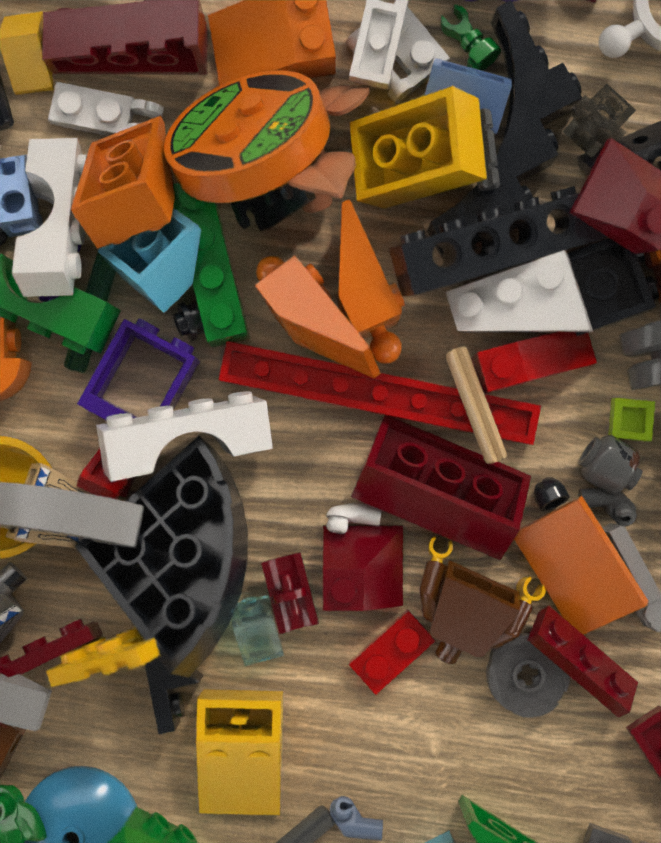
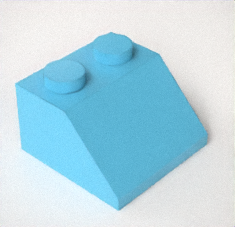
M173 208L171 221L157 231L147 230L136 234L121 244L115 245L112 243L103 246L98 250V253L125 282L165 313L193 284L201 229L196 223Z

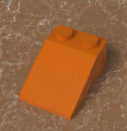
M243 0L208 15L219 86L236 78L264 71H292L305 75L308 78L336 74V54L326 0Z
M161 115L94 141L90 145L70 210L97 249L112 243L115 245L121 244L131 236L147 230L157 231L171 221L175 195L171 167L164 154L166 130Z

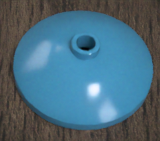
M74 766L61 769L43 779L32 790L25 803L34 806L38 812L47 838L42 841H25V843H71L67 839L68 832H74L78 835V843H108L121 830L131 811L137 807L136 802L126 786L106 771L88 766Z

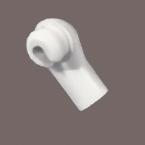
M354 502L334 506L326 514L328 518L326 527L329 532L344 534L348 530V522L379 526L381 510L368 504Z

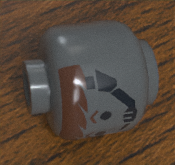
M612 435L604 436L601 439L594 437L583 451L578 462L579 465L583 466L582 477L611 495L619 493L624 488L629 491L632 490L643 473V470L638 468L640 463L639 452Z

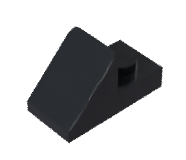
M157 656L144 665L158 734L175 731L181 722L180 717L185 715L182 695L180 692L175 693L174 688L199 683L203 674L197 670L189 678L170 674Z

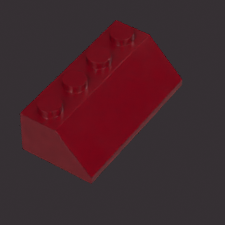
M384 415L351 497L501 561L520 531L531 475L500 462L487 464L484 461L483 455L394 417Z

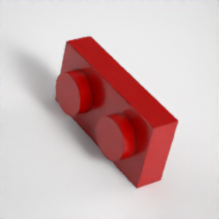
M407 609L349 661V666L370 690L377 695L435 642V639Z

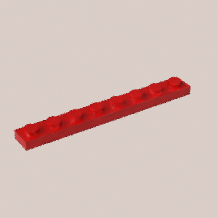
M226 341L218 379L220 382L474 434L457 388L385 373L372 378L345 365ZM484 394L501 439L530 446L534 445L541 406Z

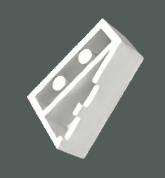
M565 250L445 292L457 330L460 332H593L569 255Z

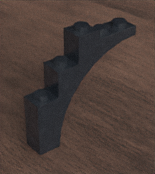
M511 0L496 8L491 22L503 51L508 78L512 79V87L509 94V112L503 141L497 153L498 166L495 167L499 171L500 186L494 190L480 191L476 185L457 205L430 222L427 229L430 236L440 233L438 227L440 224L463 218L464 225H470L478 222L476 216L478 213L501 207L502 215L515 212L513 203L533 198L529 188L525 185L521 187L519 182L550 167L559 155L557 152L559 147L555 135L550 129L547 128L545 130L544 126L574 111L582 98V89L577 76L573 72L569 73L564 63L548 69L549 61L546 52L540 45H535L529 34L530 25L525 14L522 11L517 12ZM512 224L509 231L517 227L514 224ZM474 235L471 241L473 250L482 246L481 239L477 235ZM436 245L435 247L444 262V251L440 246Z

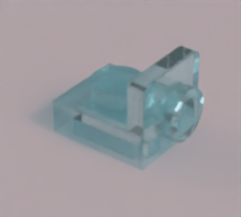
M268 595L247 597L237 603L232 616V628L244 665L248 666L284 656L282 642L272 612L270 597Z

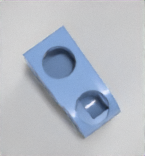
M26 154L0 159V228L9 237L26 235L43 224L42 216L39 213L37 197H35L25 172Z

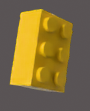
M454 86L349 122L352 154L356 160L354 178L358 202L385 209L487 180L479 98Z

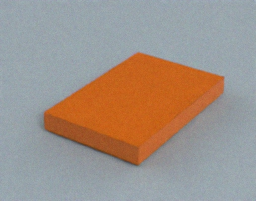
M582 496L523 526L514 539L540 582L545 586L547 593L563 618L583 635L642 609L648 603L645 594Z

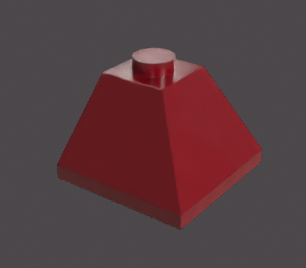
M607 139L569 213L634 254L661 251V170L614 139Z
M323 525V611H368L403 606V525H348V530L344 534L329 532L326 525Z

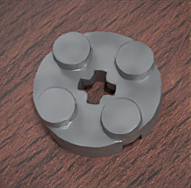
M521 633L519 638L498 649L491 650L486 670L487 683L494 698L505 709L521 717H539L551 712L559 704L558 701L562 698L564 691L567 692L570 676L527 640L530 633ZM529 664L531 669H538V675L532 677L533 684L526 685L523 679H517V673L521 672L522 666Z

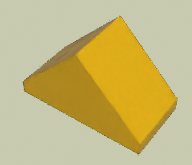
M43 11L4 16L0 28V50L15 95L54 90L53 75L42 60Z

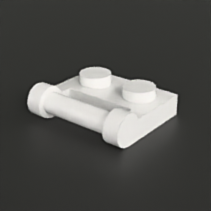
M408 6L395 60L408 76L400 79L395 71L392 70L388 87L389 91L387 93L395 104L402 101L429 79L435 58L448 62L450 59ZM360 28L355 30L346 40V45L353 53L355 52Z

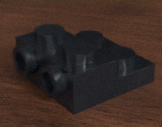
M610 238L568 253L593 331L644 314L656 308L654 300L659 299L656 284L652 276L645 278L640 265L641 262L645 261L644 253L634 254ZM575 332V333H576V336L578 337V336H580V335H583V334H586V333H589V332Z

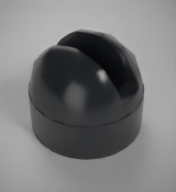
M546 477L542 479V482L535 485L534 497L541 511L554 509L570 498L561 481L553 477Z

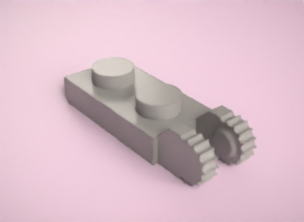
M610 523L602 527L648 599L646 607L635 611L637 617L641 619L640 622L644 626L656 632H661V592L625 526Z

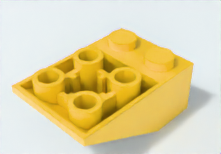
M202 690L197 699L196 723L200 814L280 815L283 691Z

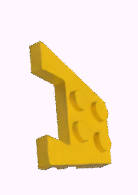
M134 627L116 634L114 638L106 640L105 637L81 645L82 648L61 655L62 663L47 670L46 673L51 687L84 680L89 678L90 675L102 672L103 675L114 673L123 666H128V669L139 667L160 654L155 639L145 640L137 628Z

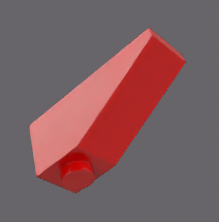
M555 332L480 351L471 357L484 394L597 364L589 333L577 337L575 332Z

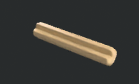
M466 347L453 349L446 354V360L484 461L487 464L501 461L507 457V453Z

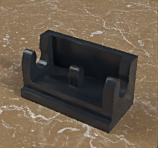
M285 183L265 194L230 203L236 220L243 229L250 226V219L246 214V210L254 215L255 223L259 230L266 231L316 199V196L313 192L295 188Z

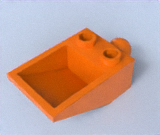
M350 199L342 202L338 309L363 339L372 336L370 349L374 359L379 363L389 364L396 361L401 355L402 343L396 334L386 329L398 324L402 314V306L405 305V302L397 284H388Z
M295 255L286 262L277 256H266L260 260L256 267V276L259 283L255 287L272 315L295 344L372 378L381 374L369 345L331 300V295L323 285L325 283L323 278L311 263L304 267Z

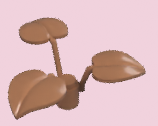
M338 85L323 89L319 93L328 116H341L362 104L371 89L368 85ZM324 146L318 157L304 171L287 182L292 187L315 194L316 199L302 207L304 212L315 213L322 211L332 204V197L343 198L347 181L356 166L355 157L348 152L335 151L325 153Z

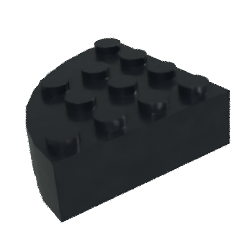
M200 436L194 439L126 500V502L144 507L136 548L94 542L87 538H83L75 546L145 640L155 639L160 654L158 658L170 674L188 678L212 653L229 626L242 593L248 563V528L242 498L231 472L217 451Z

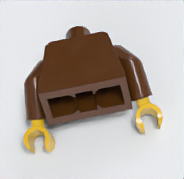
M434 536L428 544V552L432 558L426 562L419 592L423 616L431 622L429 634L440 640L435 650L436 656L445 663L456 664L462 651L480 658L484 657L490 649H498L519 638L533 610L531 603L544 597L546 592L545 586L539 584L534 594L530 595L527 591V585L531 581V577L521 578L517 583L516 590L453 561L449 560L445 566L443 560L451 554L453 543L449 540L447 552L439 554L433 548L436 536Z

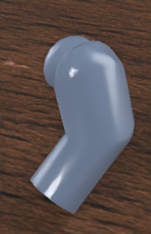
M340 796L334 799L330 805V815L345 837L382 840L383 820L363 818L349 797Z

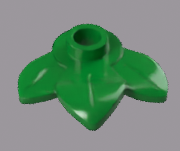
M1 784L0 843H25V841H42L46 839L47 835L44 824L34 806L25 803L24 797L17 787Z

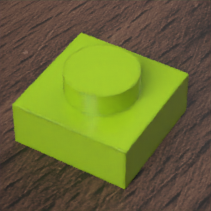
M612 398L608 435L622 440L652 442L655 401Z

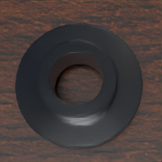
M181 302L177 304L178 312L173 314L174 323L181 337L187 335L192 342L198 339L199 334L205 333L200 311L195 302L188 305Z

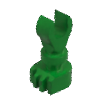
M455 4L453 13L461 22L455 25L450 24L441 14V30L446 36L461 42L460 46L465 52H470L467 67L484 71L497 60L502 49L491 37L483 39V34L478 29L473 30L466 9Z

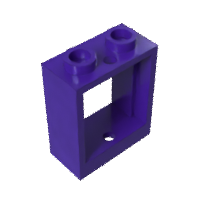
M138 318L136 324L124 319L77 405L105 420L108 416L130 413L102 397L136 337L183 363L160 405L173 406L174 410L200 363V360L192 355L195 348L173 337L171 343L159 338L157 334L160 329Z

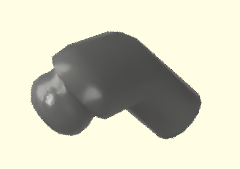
M599 488L579 489L578 497L582 496L589 508L602 507L618 525L626 527L636 521V507L622 491L611 495Z

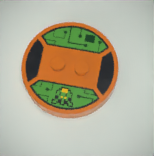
M284 70L253 73L236 78L212 89L188 106L170 127L164 143V154L181 188L189 196L211 203L242 201L272 191L304 171L323 150L330 133V120L316 84L307 76Z

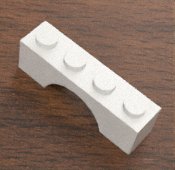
M78 138L29 139L25 172L35 197L44 199L54 206L48 219L39 228L16 238L12 274L23 297L73 295L75 279H80L81 259L77 251L78 244H84L85 230L70 209L88 154L83 155Z
M250 391L229 394L228 401L213 403V399L210 398L193 400L188 402L189 408L173 411V406L151 408L148 410V416L132 418L130 413L108 416L106 418L107 423L96 425L104 474L110 481L151 474L154 471L156 460L165 445L177 436L188 432L212 434L222 449L232 456L273 449L267 401L253 396Z

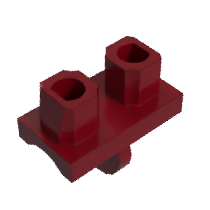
M301 552L261 562L279 634L319 624Z

